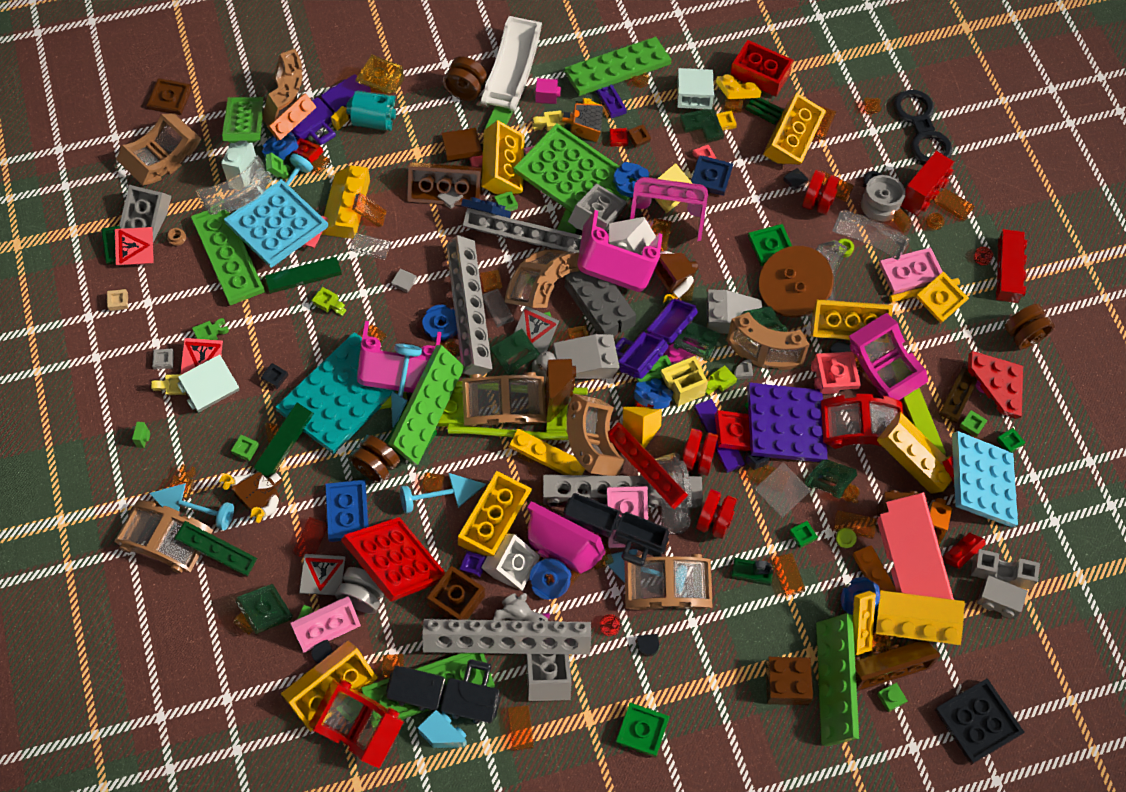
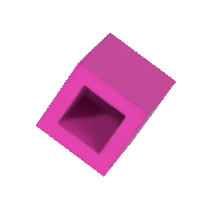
M537 78L536 103L556 104L557 97H560L561 87H558V80Z

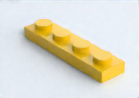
M517 429L509 445V448L563 475H582L585 470L576 457L520 429Z

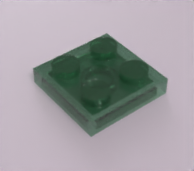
M273 584L238 596L235 601L255 634L288 622L293 617Z

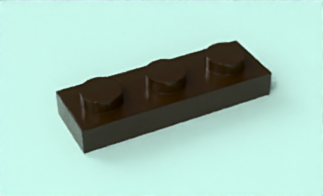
M962 367L939 415L955 423L959 420L978 381L975 375L972 377L968 369Z

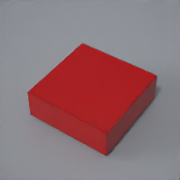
M627 128L609 129L610 147L628 146Z

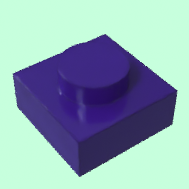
M467 551L460 570L464 573L480 577L483 571L481 567L486 557Z

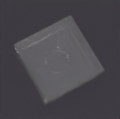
M784 462L755 488V491L781 518L811 492Z

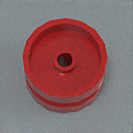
M815 170L802 207L812 210L818 200L817 212L827 215L837 194L840 178L831 175L828 177L826 184H823L825 172Z
M691 428L682 456L684 459L681 469L691 472L694 469L695 462L699 461L698 474L708 476L718 435L709 432L706 434L703 444L700 443L702 431Z
M711 489L703 506L696 529L706 533L713 522L715 524L712 535L723 539L733 519L737 498L727 495L721 506L719 505L721 492Z

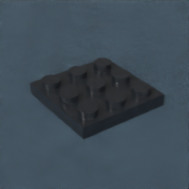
M988 678L935 709V712L971 765L1025 733Z

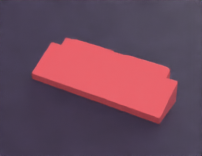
M919 493L886 502L889 512L880 514L877 523L886 556L894 563L891 574L896 592L954 600L925 494Z

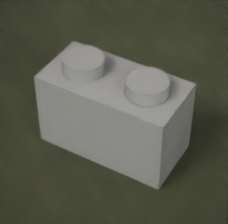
M988 575L983 582L977 604L982 605L984 609L1000 612L1004 617L1016 619L1022 612L1028 591Z

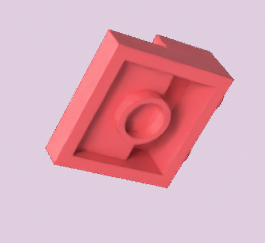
M853 352L816 354L811 362V370L816 372L817 377L814 379L815 389H819L822 394L839 393L840 390L859 389L860 380Z

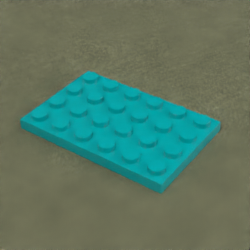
M355 332L276 406V411L285 418H287L296 402L313 412L314 415L303 432L332 454L341 448L381 408L391 396L392 391H396L364 386L357 381L362 337Z

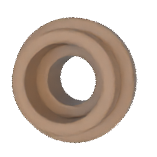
M180 228L171 229L167 235L168 242L174 246L183 244L186 240L185 232Z

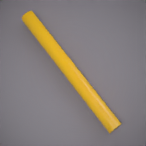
M959 278L951 279L956 285H960ZM926 286L890 295L889 300L893 303L915 297Z

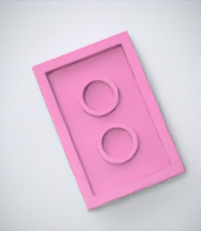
M931 248L881 260L879 263L893 295L928 286L943 272Z
M647 486L607 487V505L618 510L620 517L623 513L629 512L648 520ZM613 529L611 536L608 537V547H625L624 544L613 539L616 532Z
M349 596L291 623L303 652L313 649L316 644L326 639L330 641L361 626Z

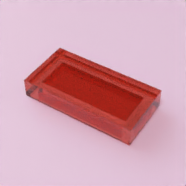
M309 517L293 551L294 555L303 558L305 554L315 555L326 533L328 523Z

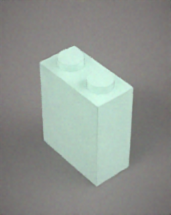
M678 68L677 108L712 109L714 99L713 70Z
M246 141L230 143L221 163L230 189L247 191L258 165L253 143Z
M221 355L178 376L180 382L177 385L182 393H187L189 399H187L189 406L192 410L196 408L198 413L239 391V386Z

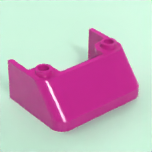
M641 177L635 182L630 219L635 218L636 208L645 209L649 207L652 198L688 203V212L692 216L700 217L697 241H701L708 199V191L705 186L649 177Z
M595 210L583 225L577 262L579 270L587 275L636 292L643 291L647 287L660 258L662 234L659 233L649 246L644 247L641 255L608 243V233L596 226L598 211Z
M365 321L357 381L364 386L399 391L405 355L380 350V341L375 337L368 336L369 321ZM441 332L437 333L436 345H440ZM436 345L423 346L420 356L409 357L404 392H414Z

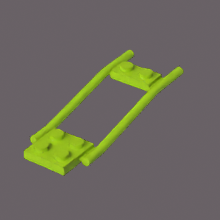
M462 381L457 382L437 426H448V434L514 437L517 431L464 426ZM499 383L478 385V389L499 391ZM510 384V392L527 393V386ZM574 387L573 393L588 395V388ZM568 405L551 422H547V433L524 432L540 440H568Z

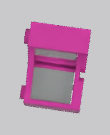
M885 313L849 336L851 351L856 354L865 373L878 390L877 393L881 399L883 396L900 400L929 382L926 369L912 352L908 354L902 343L905 340L899 325L888 313Z

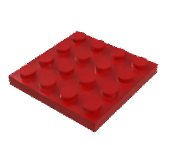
M400 517L346 534L341 539L342 543L390 602L438 584L446 573Z

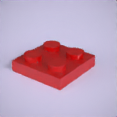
M717 410L715 422L718 447L749 451V414Z

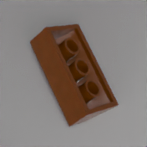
M411 162L408 166L407 202L446 204L438 198V195L440 193H448L451 187L455 188L458 194L463 195L454 205H461L463 199L470 200L471 197L480 199L482 167Z
M548 359L545 379L546 423L551 422L569 404V398L573 396L576 366H572V359Z
M914 639L907 642L906 646L899 647V645H895L883 653L875 651L864 659L856 657L857 691L930 669L940 658V654L928 641Z

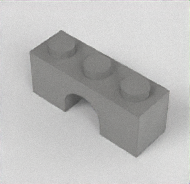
M979 549L973 557L971 576L986 579L989 575L1017 587L1031 590L1038 582L1040 563L1025 559H1019L1016 562H1005L999 559V553Z

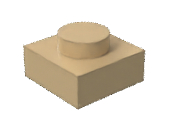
M126 289L107 291L109 311L128 309V292Z

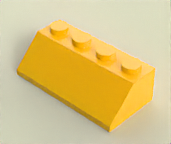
M796 93L787 103L763 155L778 164L800 165L826 110Z
M498 120L484 130L481 187L494 194H503L512 191V193H522L523 178L513 170L524 158L525 135Z
M350 165L335 173L324 217L328 218V228L321 235L356 239L370 183L368 167Z
M816 300L810 331L813 337L849 339L851 334L885 313L892 317L893 305ZM884 334L874 341L888 342L889 338L887 334Z
M899 412L877 441L931 494L944 491L952 481L942 463L947 457Z
M496 471L460 532L458 545L473 553L494 557L532 488Z
M880 590L876 634L961 645L964 601Z
M350 641L341 645L281 693L310 732L313 730L309 723L333 679L339 682L341 679L348 681L352 684L351 688L360 693L362 692V687L371 685L378 679L360 651ZM340 691L338 692L323 722L338 711L336 708L348 695Z

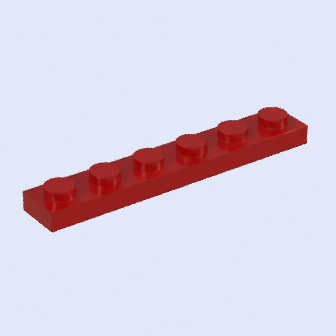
M618 421L608 432L609 440L673 509H676L688 494Z

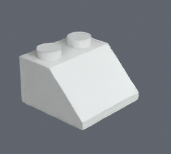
M645 217L609 223V243L641 255L644 247L649 246L656 237Z
M506 534L494 557L487 556L481 568L494 579L523 591L530 577L531 569L537 563L540 556L515 534Z

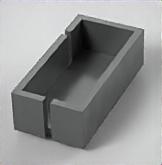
M580 270L565 275V288L597 334L613 335L614 337L618 335V327L620 333L635 326L636 314L615 284L587 275Z

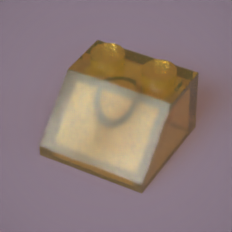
M371 55L357 76L356 82L386 94L397 92L404 80L403 66Z

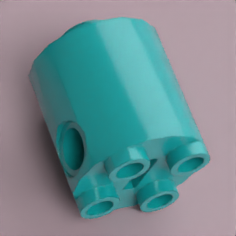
M355 91V94L348 100L346 112L351 116L353 126L391 131L392 119L396 117V109H393L396 97L393 95Z

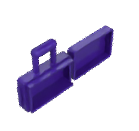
M357 75L344 79L341 83L322 94V101L319 98L312 100L316 108L290 132L298 140L300 138L305 140L312 136L319 145L325 144L336 136V133L328 126L332 122L331 116L342 106L347 108L348 100L355 94V91L371 92L370 87ZM325 128L329 133L319 138L315 133Z
M672 299L647 328L648 333L643 331L634 342L622 337L615 344L617 356L621 357L618 360L619 370L634 378L642 379L668 349L667 342L672 343L689 322L693 320L694 316L698 313L696 306L678 299ZM625 344L631 345L625 353L619 352Z

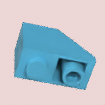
M435 710L418 727L419 734L433 748H464L467 745L466 734L459 727L455 729L450 724L452 722L451 719L443 712L440 714Z

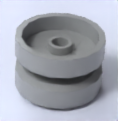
M887 175L871 178L866 185L861 199L863 212L869 218L876 221L885 222L894 219L899 213L905 198L903 184L896 178Z
M356 567L347 568L343 576L345 583H341L338 586L335 597L340 600L349 596L355 610L367 614H375L380 606L378 598L384 597V593L365 570Z

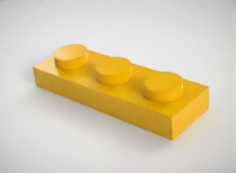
M871 591L854 596L853 633L855 655L872 650L876 594Z

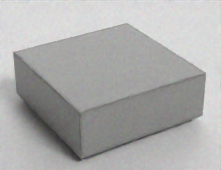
M451 187L448 193H440L438 195V198L443 200L450 209L455 206L456 201L463 197L453 187Z
M400 269L391 284L393 287L408 293L417 280V276Z
M173 349L153 350V369H173Z

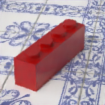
M1003 229L998 238L996 300L1019 303L1021 297L1025 296L1026 286H1024V281L1027 271L1024 270L1027 261V255H1024V250L1027 247L1025 232Z

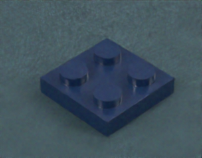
M699 155L691 182L705 186L708 192L724 196L734 164Z
M471 197L470 200H462L461 206L507 218L511 216V212L505 210L506 206L491 201H482Z

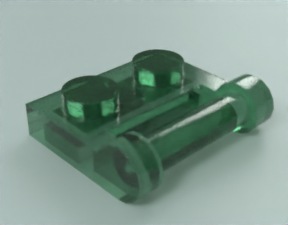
M771 306L747 310L742 313L749 312L762 326H772L771 330L787 332V327L781 324Z
M689 322L682 333L676 338L673 348L677 350L680 348L709 362L721 333L694 322ZM683 340H685V341H687V342H690V343H692V344H694V345H697V346H699V347H702V348H704V349H707V350L704 351V350H702V349H700V348H697V347H695V346H692V345H690V344H687V343L683 342Z
M523 329L518 330L490 348L507 375L514 374L515 370L533 359L536 360L540 354ZM527 349L529 351L528 354L511 365L507 363V360Z
M827 459L822 460L806 478L805 486L828 492L833 497L839 499L843 496L844 490L857 476V471ZM820 478L831 483L836 484V486L834 487L817 480Z

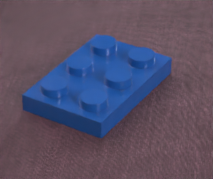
M358 480L326 484L329 542L341 541L344 535L369 527L366 481Z

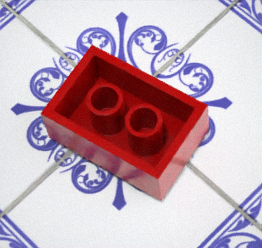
M747 40L732 63L730 75L744 83H755L760 90L776 97L791 73L794 60Z
M935 151L907 185L901 207L917 217L922 211L925 213L931 204L929 202L931 200L935 201L940 193L939 190L941 188L944 189L949 183V177L954 171L952 167L955 161Z

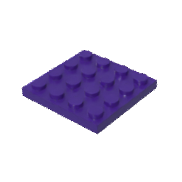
M749 382L747 385L751 456L825 463L828 458L827 446L823 442L821 412L823 395L820 390Z

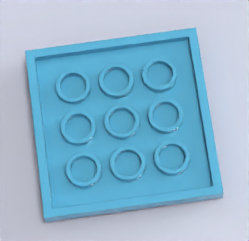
M282 179L224 219L225 224L270 268L328 228V222Z
M959 431L952 433L955 507L1009 527L1018 526L1013 453Z

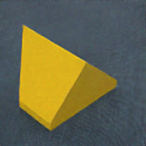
M623 407L622 425L645 448L661 427L662 409H654L653 407Z

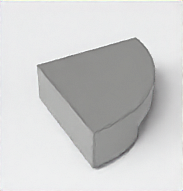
M750 359L742 361L735 369L734 376L737 379L753 378Z

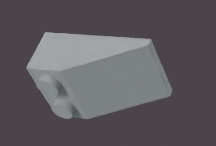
M596 184L576 204L568 222L575 228L583 230L585 222L597 210L596 226L607 232L609 223L615 221L627 202Z
M129 185L119 226L121 229L153 227L154 242L168 213L171 196L162 192Z
M708 290L706 298L707 333L728 334L732 318L747 312L763 326L762 300L729 290Z
M595 334L553 344L556 359H572V366H576V378L612 379L620 368L613 335Z
M526 654L528 701L571 700L572 682L569 654Z

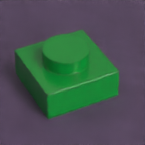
M1014 428L997 438V442L1001 447L1010 453L1018 450L1026 443Z
M808 521L789 531L799 548L816 541L818 538Z

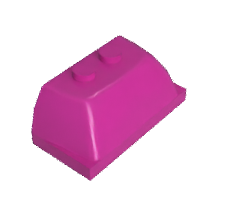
M531 501L527 507L531 515L528 524V540L530 547L538 551L541 557L557 559L564 563L566 567L580 574L591 569L602 559L605 549L600 536Z

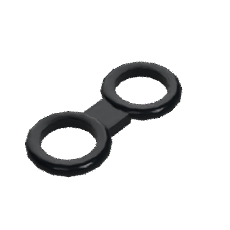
M915 89L900 92L895 97L893 107L897 116L903 121L911 123L916 136L912 140L911 150L915 158L923 164L930 159V157L920 151L918 145L921 140L926 138L936 139L941 142L945 149L943 155L950 158L953 151L952 143L945 135L935 131L930 119L935 109L932 99L924 92ZM908 97L918 98L925 103L927 111L920 116L909 115L901 108V102Z

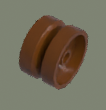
M459 56L454 58L449 70L446 72L442 80L443 86L454 97L464 101H471L478 96L487 78V73L477 61Z
M1036 303L1023 308L1004 325L1007 333L1010 336H1015L1014 342L1019 349H1027L1037 344L1055 328L1051 319L1044 317L1045 311L1040 304Z
M366 435L359 443L360 448H356L350 454L349 460L365 477L382 484L389 476L388 470H394L399 464L400 458L385 442L375 436Z

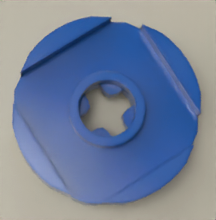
M291 132L279 141L273 135L263 144L264 150L262 152L265 157L272 152L284 161L287 155L298 149L299 145Z
M624 162L622 166L617 168L614 174L613 183L617 187L616 190L624 196L633 197L635 182L641 177H649V171L638 164ZM628 178H633L636 181H632L631 183L629 182Z
M436 305L427 310L422 324L424 332L432 341L436 342L438 332H441L440 341L449 340L458 334L455 309L447 308L446 305ZM439 320L446 322L443 326L437 325Z
M658 379L638 382L634 390V398L637 402L646 407L648 404L654 405V409L668 407L673 397V391L663 385Z
M546 558L536 563L531 569L530 580L532 589L536 595L543 599H556L564 595L570 586L571 572L564 563L557 559ZM546 575H553L554 582L547 583L548 578Z
M866 577L852 579L849 582L851 584L847 589L844 588L841 594L843 609L848 614L853 615L854 596L871 591L876 594L875 614L878 611L880 601L878 584Z

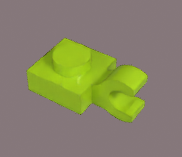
M324 287L312 299V303L326 312L333 309L338 315L343 316L347 311L344 309L345 304L337 301L339 299L338 295Z
M723 366L710 376L706 389L707 395H710L718 388L723 392L736 383L737 378L726 366Z

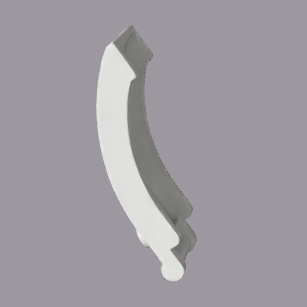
M512 16L508 17L498 55L481 98L482 105L490 104L508 108L510 111H516L535 57L542 27L541 22Z

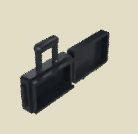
M573 493L572 497L568 499L563 511V518L605 537H610L613 529H615L616 532L613 539L625 545L621 558L627 562L642 567L645 564L647 554L661 557L665 553L669 541V529L629 512L623 513L620 517L618 510L577 493ZM630 547L643 552L641 558L629 554Z
M473 659L467 662L463 681L450 678L447 685H445L446 679L444 676L397 665L391 671L386 689L387 699L398 702L399 706L408 704L418 707L420 711L425 709L435 711L439 709V705H442L441 711L443 713L452 715L454 719L459 717L471 719L474 724H479L480 722L493 723L501 697L499 696L500 691L498 689L487 687L492 668L491 664ZM472 668L485 671L482 685L468 682Z

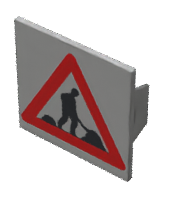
M525 306L511 340L539 353L545 352L549 347L559 320Z
M305 554L299 593L335 595L338 586L343 580L345 556Z

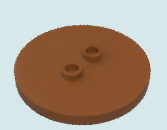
M791 246L776 252L763 266L759 278L760 293L767 306L779 315L792 318L812 314L816 300H828L834 284L833 271L828 260L819 251L807 246Z

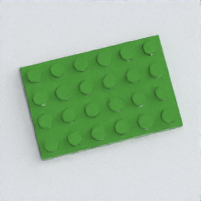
M558 123L527 153L513 170L517 175L571 213L576 204L596 184L625 201L630 198L620 194L613 183L615 171L620 166ZM628 178L629 182L631 183L632 181H636L633 178Z

